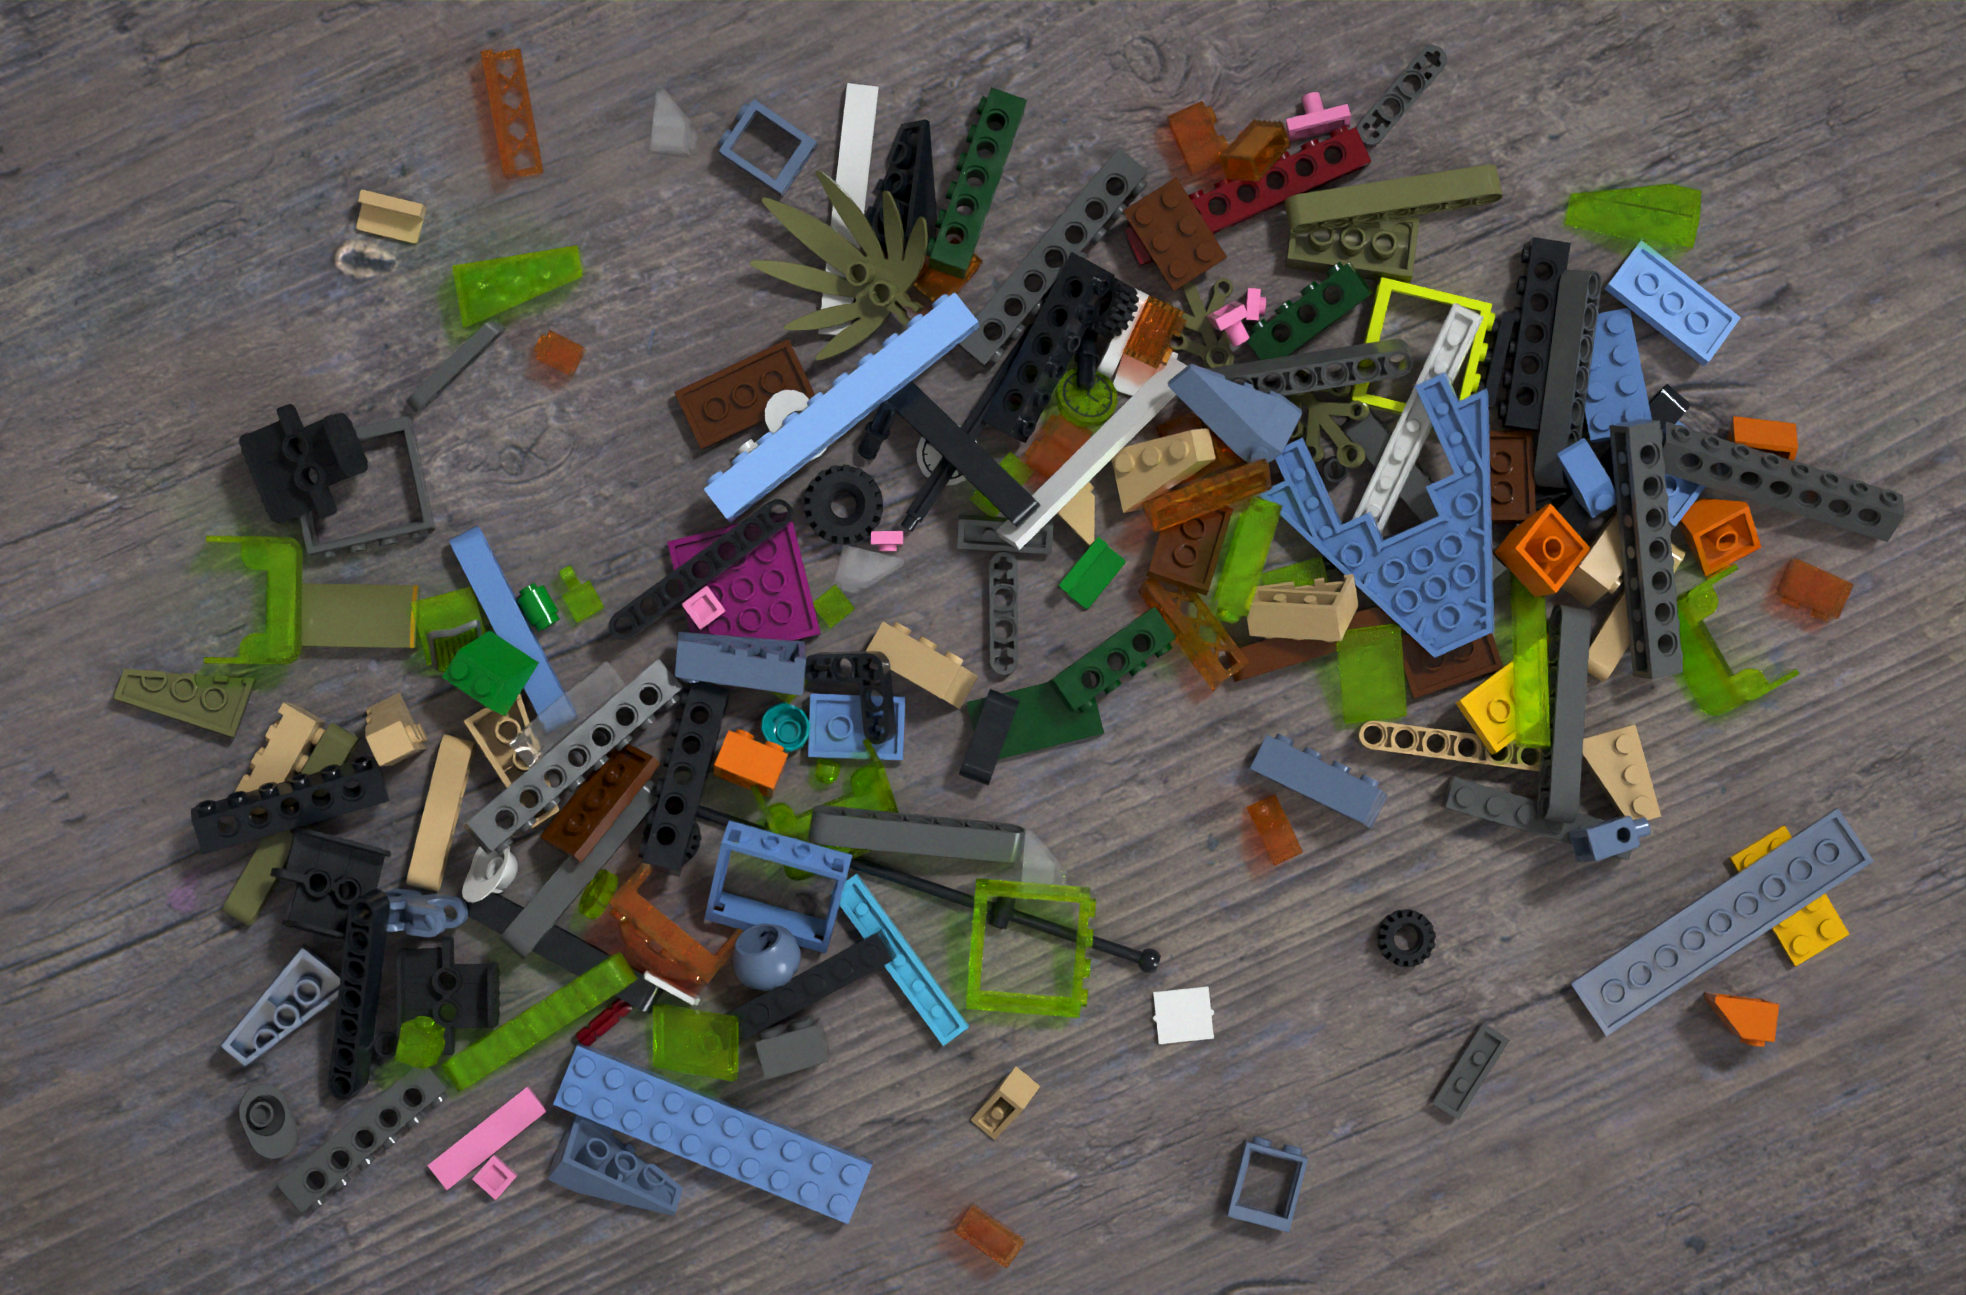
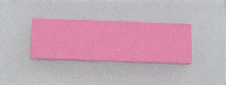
M528 1086L427 1166L444 1188L448 1190L546 1113L547 1109Z

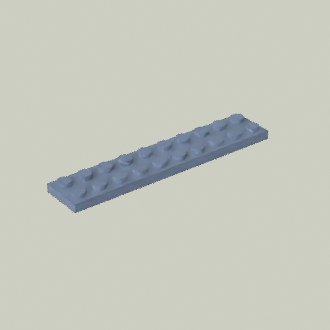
M1835 808L1570 983L1604 1034L1608 1036L1874 861L1840 810Z

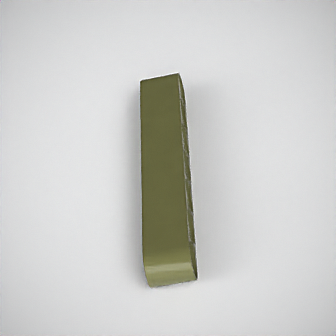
M1488 164L1302 193L1285 199L1284 204L1290 232L1293 234H1303L1491 204L1501 200L1503 193L1497 166Z
M332 722L325 730L301 773L309 775L320 772L322 768L328 765L336 764L341 766L347 764L360 738ZM319 789L313 795L323 797L328 791ZM287 798L285 799L283 804L286 806L294 805L297 802V800L293 798ZM312 823L297 828L309 829ZM290 830L263 837L223 907V912L249 927L254 924L280 878L270 876L272 868L285 869L294 836V834L290 833Z

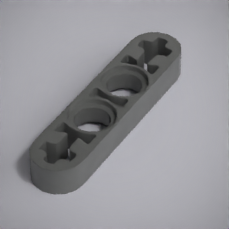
M1435 45L1425 47L1360 121L1357 130L1364 146L1372 147L1380 143L1442 72L1447 63V56L1442 48ZM1435 53L1439 56L1437 63L1440 66L1432 65L1425 74L1430 76L1429 80H1427L1422 72L1413 67L1417 65L1421 69L1427 62V58L1424 55L1432 56ZM1407 76L1417 77L1420 81V89L1414 93L1407 92L1403 88L1404 78ZM1389 99L1397 101L1400 107L1399 113L1396 116H1387L1382 110L1383 102ZM1376 112L1382 121L1389 123V126L1386 128L1381 123L1375 131L1378 137L1374 138L1371 136L1366 139L1363 136L1365 133L1363 126L1370 127L1373 125L1377 118L1372 116V114Z
M496 317L488 320L409 396L406 403L417 414L423 411L504 333L506 328Z
M1008 552L995 554L990 560L989 565L990 665L1000 675L1012 673L1018 665V565L1015 557ZM1001 557H1005L1007 563H1012L1013 565L1012 569L1007 570V580L1013 578V586L1005 583L994 586V578L1000 580V570L994 569V564L999 563ZM999 589H1008L1012 593L1013 601L1009 606L1001 607L996 604L994 596ZM1001 620L1009 621L1013 626V633L1005 639L998 637L994 630L997 622ZM1013 641L1014 648L1007 647V656L1013 658V664H1009L1007 670H1001V666L995 664V658L1001 656V647L994 649V642L1005 644Z

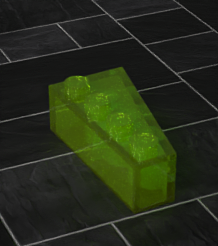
M581 244L452 265L463 328L474 325L586 276Z

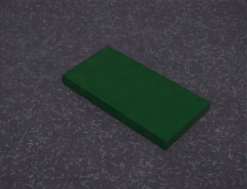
M1089 672L1083 673L1081 677L1084 687L1092 689L1093 686ZM1049 682L1003 693L1020 699L998 759L1103 734L1104 730L1097 702L1082 713L1079 709L1069 712ZM987 697L966 702L973 731L976 729Z

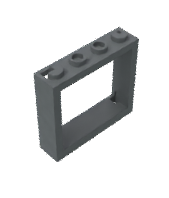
M411 417L395 418L354 427L360 442L404 433L422 521L320 543L314 514L311 511L299 516L308 555H317L318 560L332 558L336 556L335 551L348 548V553L367 550L366 544L379 542V546L398 543L397 537L410 535V540L429 536L428 530L436 529ZM299 439L297 441V448L303 454L305 444Z

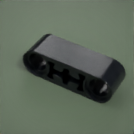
M990 689L960 769V776L987 786L989 785L1020 699Z

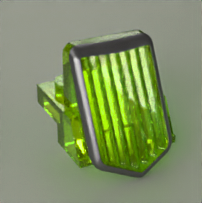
M472 586L410 602L426 665H432L436 671L445 672L459 649L485 634Z

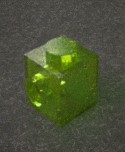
M417 1016L415 1019L403 1023L394 1060L421 1070L437 1064L438 1058L445 1046V1040L443 1039L445 1027L434 1024L435 1021L432 1018Z

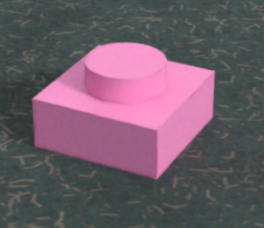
M1247 289L1245 308L1249 316L1244 319V323H1257L1259 316H1265L1266 297H1260L1261 289Z
M871 531V544L878 545V551H897V545H904L903 531Z
M708 586L682 603V606L700 630L726 612Z
M494 1154L472 1180L496 1200L518 1175Z

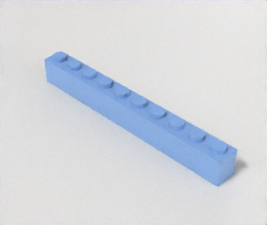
M955 292L950 296L944 294L932 304L934 309L925 316L922 314L915 316L908 322V329L899 336L895 333L882 343L884 347L875 355L869 353L857 363L859 368L850 375L847 372L840 375L832 382L833 388L824 395L822 392H819L807 402L809 407L800 414L794 412L783 420V427L775 434L772 431L766 433L757 441L758 447L749 454L747 451L742 452L731 462L733 466L725 473L719 471L707 480L708 486L704 488V491L730 523L868 416L881 403L887 401L980 328L977 319Z

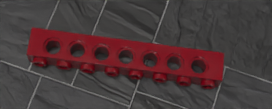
M1343 126L1330 132V139L1319 143L1318 139L1311 140L1301 145L1302 151L1290 156L1289 151L1272 158L1273 164L1261 168L1260 164L1244 170V177L1233 181L1231 177L1215 183V190L1204 194L1202 190H1199L1188 196L1214 235L1284 204L1285 199L1290 196L1311 192L1367 167L1371 163V159L1357 128L1354 127L1348 130L1347 126ZM1327 149L1337 150L1341 157L1340 162L1336 164L1328 163L1324 158V151ZM1301 161L1307 162L1312 168L1311 175L1307 177L1298 175L1295 171V164ZM1271 174L1279 175L1283 180V187L1277 190L1269 188L1266 183V177ZM1242 187L1250 188L1254 192V199L1251 202H1242L1237 196L1238 189ZM1212 200L1222 201L1226 211L1222 215L1212 214L1208 208L1209 202ZM1128 222L1129 228L1124 230V236L1140 268L1153 262Z

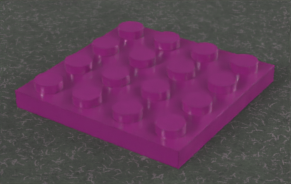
M788 511L771 515V520L776 523L783 522L787 518ZM793 520L784 530L706 585L726 610L724 614L700 630L684 609L690 633L791 641L821 634ZM738 524L668 541L674 570ZM757 524L748 525L744 531L746 539L749 541L758 540L762 534L761 527ZM726 542L719 548V555L724 560H730L736 554V548L733 543ZM699 561L694 565L693 573L695 577L703 579L709 575L710 566L706 561ZM677 580L680 595H682L684 584L681 580Z

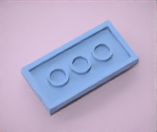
M1642 240L1635 246L1604 288L1703 366L1711 360L1741 318Z

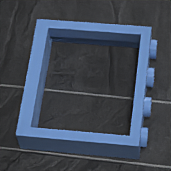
M728 821L720 846L704 919L744 931L758 924L769 923L779 925L788 929L793 934L798 946L827 953L853 855ZM732 850L836 879L826 920L723 892ZM715 906L724 908L723 912L714 910ZM815 934L824 936V939L814 938Z

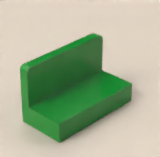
M1099 536L1058 585L1062 591L1085 609H1089L1126 563L1125 559L1107 546L1108 544Z

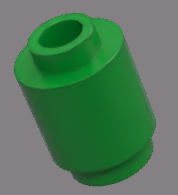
M533 583L519 591L521 597L516 601L531 627L535 626L538 632L560 620L557 615L559 610L544 585L537 587L536 583Z

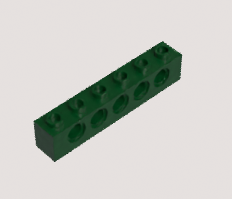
M992 87L988 97H981L976 114L981 115L978 126L971 125L966 142L971 143L967 154L961 153L956 170L961 172L957 182L951 181L947 191L946 199L951 201L947 211L941 209L935 226L940 228L937 239L931 237L927 247L926 256L930 257L928 268L962 280L965 279L1021 123L1027 99ZM996 121L999 122L1003 126V128L1001 130L994 131L991 130L987 126V124L989 122ZM985 149L990 151L993 157L983 159L978 156L977 152ZM978 178L982 181L983 185L972 187L967 183V180ZM960 206H967L973 213L963 216L956 209ZM956 234L961 237L962 242L956 245L951 244L947 241L946 237Z

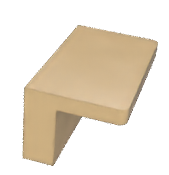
M361 189L358 202L362 206L356 226L359 231L408 243H418L427 209L423 204Z

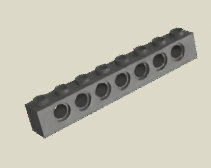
M1118 148L975 318L979 322L980 328L960 342L958 346L984 368L988 363L994 366L1006 352L1002 347L1009 338L1014 342L1025 330L1026 327L1022 323L1029 315L1035 318L1045 303L1042 299L1054 286L1070 253L1073 252L1085 259L1087 255L1083 251L1091 242L1096 245L1107 232L1103 227L1111 218L1114 221L1119 219L1123 214L1122 211L1127 208L1124 202L1132 194L1137 197L1146 187L1148 182L1144 179L1148 172L1123 150ZM1117 180L1122 183L1124 191L1120 195L1113 196L1106 190L1107 183ZM1097 204L1103 209L1104 214L1100 219L1092 220L1086 215V208L1089 205ZM1071 228L1079 229L1083 234V240L1080 243L1071 244L1066 240L1065 233ZM1051 252L1059 253L1063 258L1062 265L1058 268L1049 267L1045 263L1047 254ZM1031 276L1040 278L1043 283L1042 288L1037 292L1028 291L1024 285L1027 278ZM1008 301H1018L1022 305V312L1017 316L1007 315L1004 311V306ZM990 324H995L1001 328L1002 335L999 339L991 341L984 336V329Z
M1638 419L1609 425L1633 676L1656 679L1682 673L1683 652L1681 650L1679 633L1680 621L1677 611V589L1674 579V558L1672 555L1668 494L1665 482L1666 467L1663 460V435L1660 421Z
M1666 422L1661 430L1663 435V460L1666 467L1665 474L1885 542L1889 541L1904 517L1903 495L1892 490H1885L1860 480L1856 481L1837 475L1831 471L1814 468L1802 462L1788 460L1773 453L1759 451L1744 444L1733 443L1718 438L1715 435L1691 430L1682 425Z
M657 659L465 823L463 827L487 855L494 850L500 854L513 843L510 836L518 829L522 833L527 831L537 822L534 818L535 814L542 808L549 812L561 801L558 795L563 790L568 788L572 792L585 781L582 776L584 772L590 767L596 771L609 760L605 755L613 747L620 751L633 739L629 734L639 726L643 731L657 719L653 715L655 711L661 706L667 710L680 699L676 693L683 686L665 665ZM642 690H648L653 694V705H645L641 702L639 695ZM624 710L630 715L631 722L628 726L620 725L617 722V711ZM593 731H602L606 735L607 743L605 746H598L593 742ZM570 751H577L582 755V766L575 767L569 763L568 754ZM552 771L558 775V787H549L545 783V772ZM522 792H529L535 797L533 808H526L521 804L520 795ZM503 812L510 816V828L502 829L496 824L495 818L497 813Z

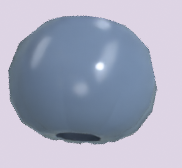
M769 923L758 924L742 932L732 947L730 954L731 966L738 980L748 988L762 991H770L788 983L797 972L801 962L800 948L793 934L782 926Z

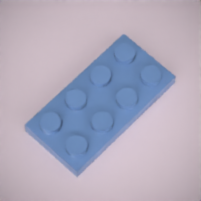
M1629 308L1599 313L1597 317L1585 406L1591 443L1611 440L1609 425L1638 419L1652 420Z

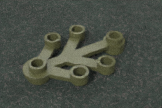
M1221 278L1216 281L1213 288L1214 295L1207 312L1194 281L1192 280L1182 287L1194 317L1175 309L1169 302H1162L1156 307L1155 315L1158 320L1162 322L1170 320L1196 331L1202 335L1205 345L1186 339L1182 332L1174 331L1167 339L1168 347L1171 350H1183L1202 358L1206 369L1233 364L1234 355L1230 349L1231 342L1225 330H1223L1218 341L1213 327L1207 318V315L1220 309L1225 299L1232 293L1233 285L1230 280ZM1226 283L1229 286V291L1226 294H1221L1217 289L1218 284ZM1162 306L1170 308L1171 315L1169 317L1160 316L1159 309ZM1175 335L1180 336L1183 340L1182 345L1178 347L1173 346L1171 338ZM1214 353H1221L1224 360L1221 364H1215L1212 361Z
M1302 369L1295 373L1298 377H1304L1309 374ZM1351 385L1343 386V390L1339 393L1335 387L1286 395L1290 399L1289 401L1301 410L1302 403L1309 410L1306 446L1309 452L1312 448L1316 449V455L1312 458L1314 463L1321 461L1324 455L1323 448L1319 445L1321 426L1338 447L1337 459L1341 465L1356 468L1364 462V448L1358 443L1351 442L1331 416H1349L1351 419L1362 421L1369 415L1368 405L1361 401H1353L1351 403L1319 402L1312 393L1331 392L1334 396L1345 397L1349 394ZM1360 405L1362 412L1359 416H1356L1355 408ZM1300 419L1297 423L1298 432L1295 435L1292 434L1291 439H1301L1305 434V425ZM1356 450L1357 458L1354 461H1352L1350 458V454L1352 451Z

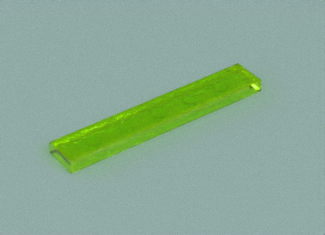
M1510 571L1516 747L1547 749L1550 747L1545 595L1534 597Z

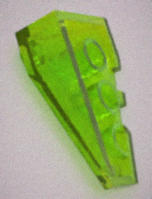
M1675 184L1572 193L1564 225L1638 242L1642 240L1646 244L1687 253L1693 249L1700 221L1702 191Z

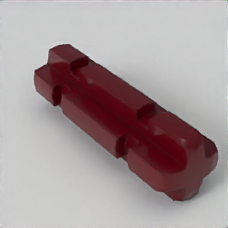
M620 998L616 999L612 1003L611 1008L607 1007L588 1023V1027L584 1026L576 1033L578 1041L584 1046H590L596 1041L595 1037H601L620 1021L619 1017L624 1018L632 1011L631 1005Z

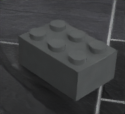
M808 1015L795 1019L791 1027L783 1029L782 1023L762 1030L755 1044L765 1080L828 1062L831 1052L821 1018L814 1020L813 1015Z

